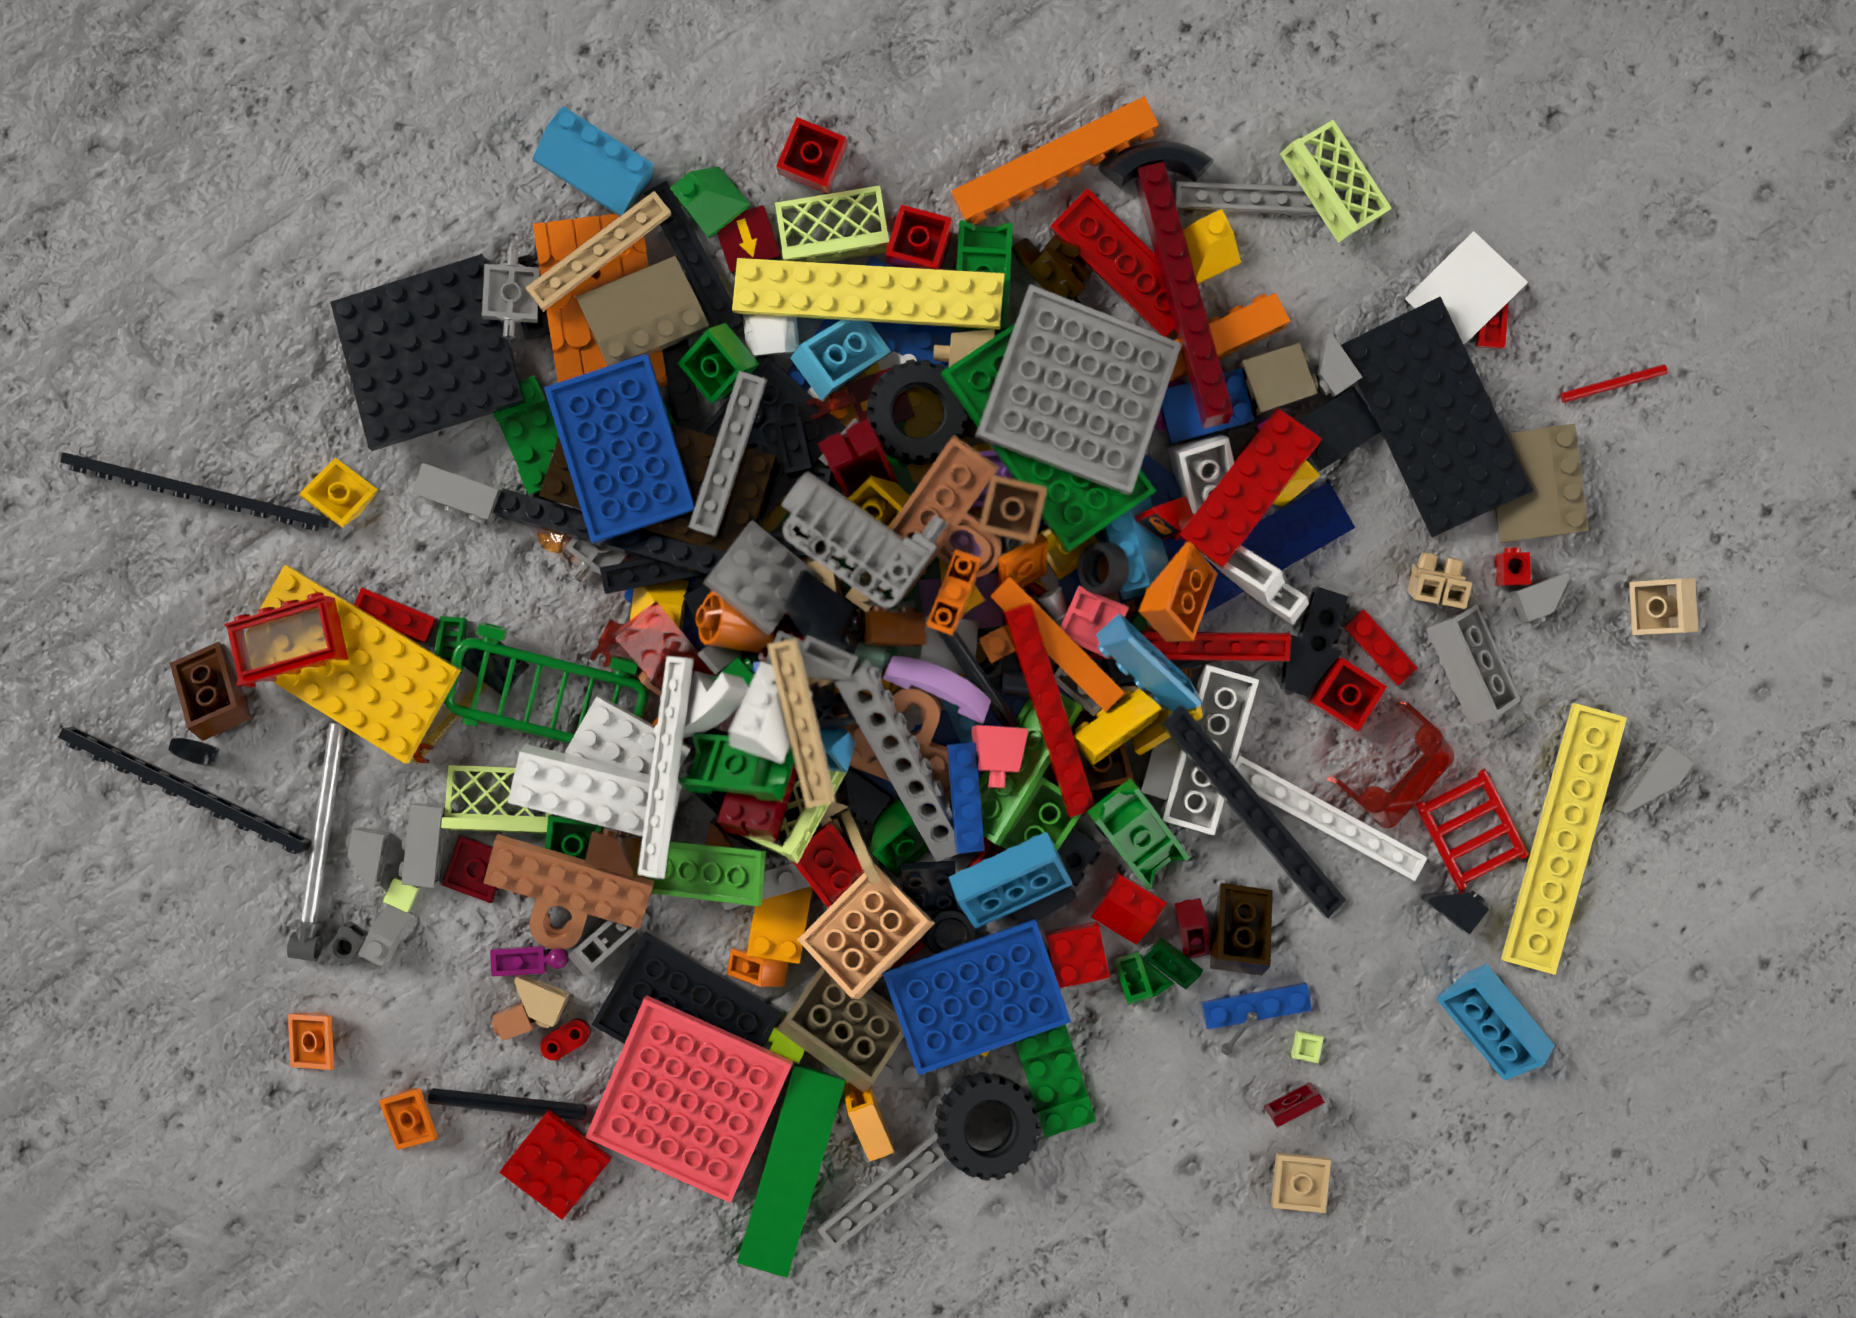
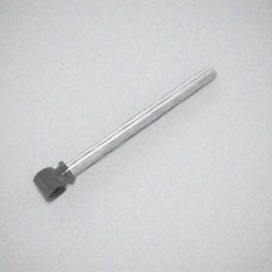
M329 723L301 919L295 920L294 926L297 928L296 932L291 934L288 941V958L316 962L322 951L323 938L321 935H318V930L322 928V922L317 921L345 733V726L338 723Z

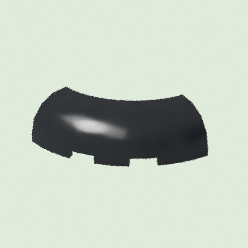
M1156 141L1134 146L1118 154L1101 169V173L1121 189L1127 182L1136 177L1138 167L1164 162L1166 171L1179 173L1197 182L1213 164L1214 159L1206 153L1185 144Z

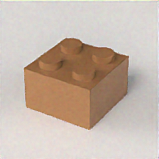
M992 475L979 530L1034 544L1047 488Z

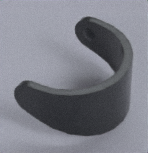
M172 738L169 744V752L183 760L204 766H215L220 751L219 748L213 745L186 738Z

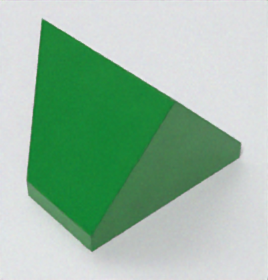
M1139 952L1113 959L1127 1004L1153 998L1175 984L1144 959Z

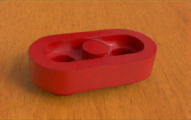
M575 1018L550 1032L540 1043L541 1054L546 1059L554 1061L582 1046L591 1035L589 1024L583 1019ZM572 1030H578L580 1032V1037H573L571 1033ZM549 1044H556L557 1051H551Z

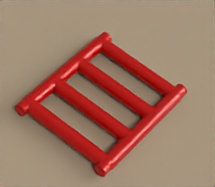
M1486 769L1480 770L1477 773V777L1426 803L1421 801L1415 804L1459 891L1464 890L1468 882L1518 857L1523 859L1529 856L1526 846ZM1483 786L1489 798L1487 802L1437 826L1431 814L1432 811ZM1493 810L1496 811L1502 824L1449 850L1443 838L1444 835ZM1507 833L1513 848L1461 873L1455 859Z

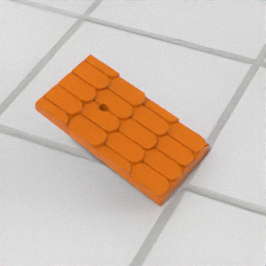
M608 214L575 218L573 220L566 219L550 221L548 223H533L541 276L620 216ZM644 236L546 309L558 383L607 367L576 296L649 267ZM661 350L649 355L659 387L668 386L663 351Z

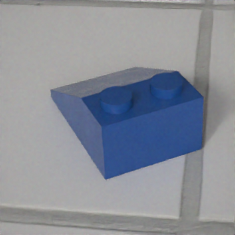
M1241 368L1223 373L1233 409L1229 423L1202 428L1190 382L1167 388L1160 408L1170 444L1255 421Z

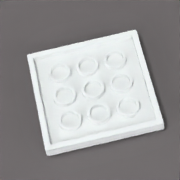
M598 694L564 754L651 775L656 734L653 731L655 726ZM682 742L679 769L692 746L685 742Z

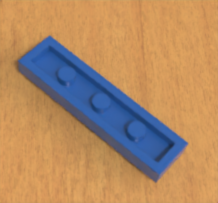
M976 743L948 744L947 753L955 851L958 854L984 851Z
M1306 982L1201 1002L1207 1030L1244 1023L1247 1020V1014L1252 1011L1257 1014V1020L1312 1011L1308 984Z

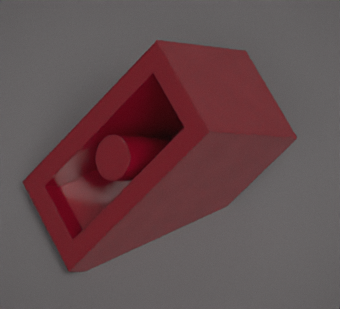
M1201 898L1187 899L1174 903L1183 954L1189 959L1210 955L1209 927Z

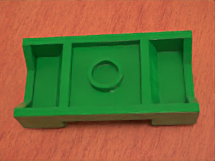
M959 220L957 271L1004 273L1000 329H993L995 333H1001L1008 328L1013 223H1006L998 227L974 226L965 220ZM953 327V331L989 330L985 328Z
M533 375L520 381L526 403L493 413L519 468L518 473L525 489L530 496H535L541 491L559 436L547 396L539 378Z
M694 733L693 741L696 757L690 774L680 777L678 781L686 790L712 794V790L751 794L762 800L783 801L795 761L792 745H790L783 764L731 747L730 736Z
M1128 779L1087 811L1147 890L1153 886L1155 873L1171 860L1187 861L1190 858L1131 779Z
M1066 1024L1016 1041L1017 1050L1033 1100L1040 1115V1123L1045 1138L1095 1123L1096 1119Z

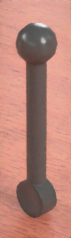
M1249 1012L1247 1020L1229 1043L1222 1045L1221 1051L1223 1054L1230 1055L1232 1053V1046L1250 1023L1257 1020L1258 1016L1255 1012Z

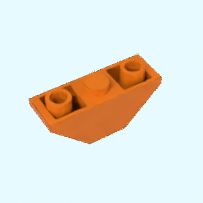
M955 549L926 627L951 636L953 635L964 615L973 592L981 558Z

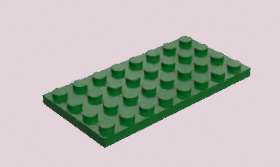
M1015 324L941 373L943 379L978 428ZM989 442L1016 481L1047 488L1041 517L1066 553L1156 492L1141 469L1139 470L1132 493L1126 495Z

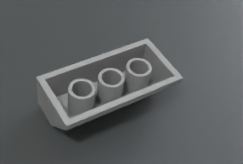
M1477 604L1441 619L1426 628L1429 641L1435 647L1440 665L1450 680L1451 689L1456 694L1462 713L1467 718L1470 726L1497 718L1521 701Z

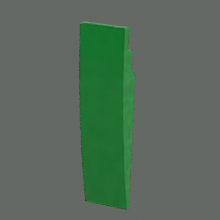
M799 1064L794 1065L738 1257V1264L788 1278L846 1079Z

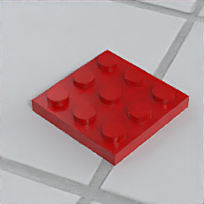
M548 1109L503 1165L499 1173L563 1220L607 1166L612 1157Z

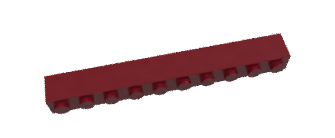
M1160 162L1138 167L1135 183L1178 341L1182 343L1181 352L1202 428L1229 423L1233 409L1165 164Z

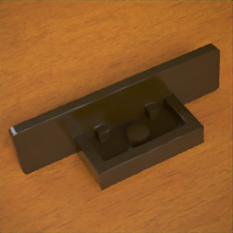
M1028 238L1012 246V251L1017 259L1028 269L1034 280L1044 290L1082 304L1077 296L1086 288L1052 247L1040 255V252Z

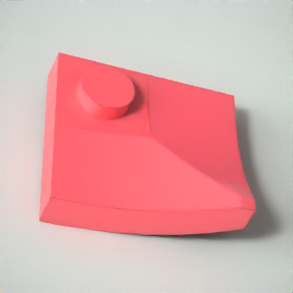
M1078 586L1060 628L1078 646L1107 658L1098 649L1100 643L1096 634L1119 613L1125 617L1129 607L1099 594H1092L1086 591L1085 588Z

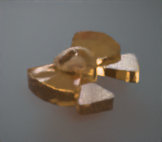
M550 532V535L537 533L539 544L543 545L546 550L555 554L562 553L563 542L567 536Z

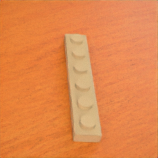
M653 191L525 288L526 291L544 312L672 215L671 211L656 192Z
M794 638L768 644L806 808L833 803L836 799L798 640Z

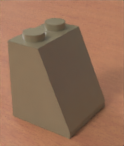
M1299 343L1246 359L1234 368L1235 370L1242 369L1254 418L1317 394V378L1314 373L1310 374L1307 366L1309 363L1307 351L1305 348L1301 349Z

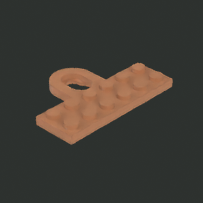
M955 435L951 438L889 527L904 539L906 537L912 539L916 532L921 535L934 515L948 523L934 544L938 548L904 596L905 598L935 556L950 565L955 552L951 544V535L957 530L969 531L974 536L976 543L981 547L979 558L982 560L977 577L990 573L998 564V558L1002 554V544L999 536L980 531L981 520L968 511L999 467Z
M912 684L908 690L900 687L892 694L894 706L898 713L904 711L912 703L921 707L922 727L916 732L909 733L911 736L914 735L919 743V751L923 758L929 760L932 774L936 781L939 780L942 783L944 795L950 803L951 790L947 747L931 741L941 716L940 702L936 695ZM848 714L839 715V716H836V717H837V718L845 717V716H848ZM857 721L855 724L838 726L839 728L846 729L856 742L849 766L890 781ZM887 736L892 741H898L894 736ZM905 758L900 759L903 763H910V761ZM913 781V783L918 786L923 785L919 781Z
M499 834L494 842L484 884L536 899L529 922L530 932L539 944L549 949H568L574 946L582 936L588 914L640 929L655 882L644 877L631 878L585 864L583 859ZM562 906L571 913L572 919L566 922L563 928H555L550 923L549 908Z

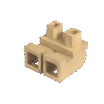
M1422 552L1418 564L1412 565L1408 593L1415 600L1436 604L1440 602L1442 605L1466 609L1472 582L1465 580L1466 577L1462 575L1463 561L1458 558L1447 557L1444 570L1436 569L1438 556Z

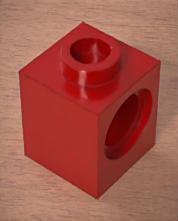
M1521 547L1504 548V553L1496 554L1497 586L1531 584L1530 552H1521ZM1512 559L1518 564V570L1515 574L1510 572L1508 564Z

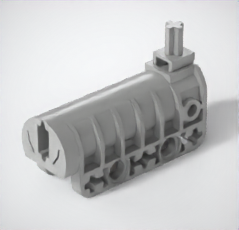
M809 471L799 479L782 504L784 508L792 513L783 527L784 537L794 546L882 607H894L902 601L938 548L934 544L948 525V523L934 515L921 535L916 532L912 539L908 537L904 539ZM800 527L801 532L811 537L808 540L799 537L794 529ZM824 540L827 545L826 551L819 555L816 552V545L819 541ZM835 555L846 559L848 565L857 569L853 572L847 568L840 569L841 563L831 558ZM867 571L872 576V582L869 586L864 587L860 582V577ZM878 586L884 590L893 589L891 594L894 596V599L885 601V594L875 589Z

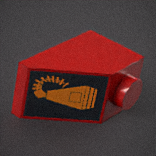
M1184 496L1149 509L1134 517L1139 524L1160 539L1164 540L1173 536L1176 541L1181 539L1179 538L1180 532L1194 514L1187 497Z

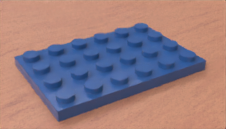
M648 354L544 387L591 543L595 544L694 511V499Z
M1036 919L900 965L883 973L918 1075L1071 1022Z

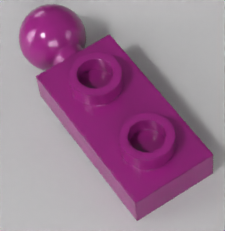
M544 946L492 948L490 950L491 976L544 974L547 972L546 965H550L554 969H562L568 964V953L562 948H555L549 954H546Z

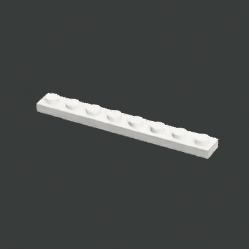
M669 656L666 659L638 874L653 878L665 877L693 659Z
M1238 755L1234 767L1259 797L1414 881L1418 877L1427 860L1426 856Z

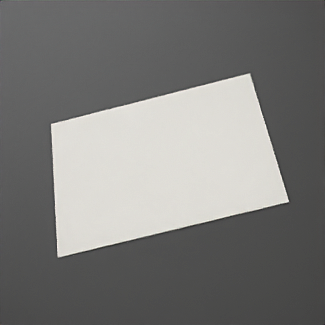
M1473 231L1405 300L1414 308H1417L1441 296L1455 328L1465 345L1528 281Z

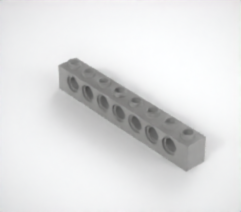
M868 659L854 665L848 680H835L834 683L936 862L958 854L955 851L952 803L947 801L942 783L939 780L936 781L933 776L929 760L923 758L919 751V743L916 737L910 735L905 717L901 712L898 713L894 706L891 692L885 690L881 683L878 669L875 666L872 667ZM861 690L870 691L872 696L863 694ZM874 713H881L885 718H878ZM887 736H894L898 741H892ZM905 758L909 760L910 763H903L900 759ZM913 781H919L923 785L918 786L914 784ZM926 803L933 804L935 807H928ZM942 825L945 826L947 829L944 830L939 828L938 826Z

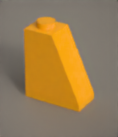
M846 1080L844 1095L847 1113L869 1162L894 1153L892 1138L873 1086L862 1092Z

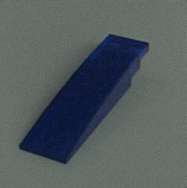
M1327 482L1261 519L1241 546L1279 570H1283L1351 531L1355 526L1331 483ZM1209 561L1208 563L1218 574L1203 615L1245 592Z

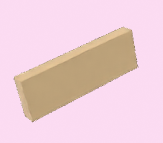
M850 810L841 813L842 821L867 879L872 885L881 881Z

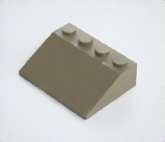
M675 256L576 296L606 366L644 354H654L704 333L709 327L700 304Z
M1575 424L1506 434L1533 491L1495 508L1499 543L1589 531Z
M822 966L777 1028L779 1032L862 1092H865L874 1084L904 1037L896 1010L891 1003L871 989L860 999H852ZM813 1014L821 1016L818 1022L814 1020Z

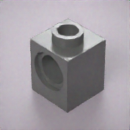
M350 921L342 925L325 952L331 955L330 959L334 963L347 967L358 958L359 951L368 933ZM343 940H348L351 943V952L344 950L342 946Z

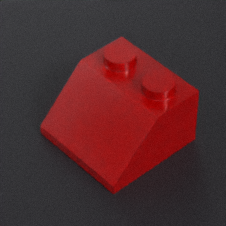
M1117 872L1092 913L1091 918L1137 945L1152 928L1167 903L1163 898Z

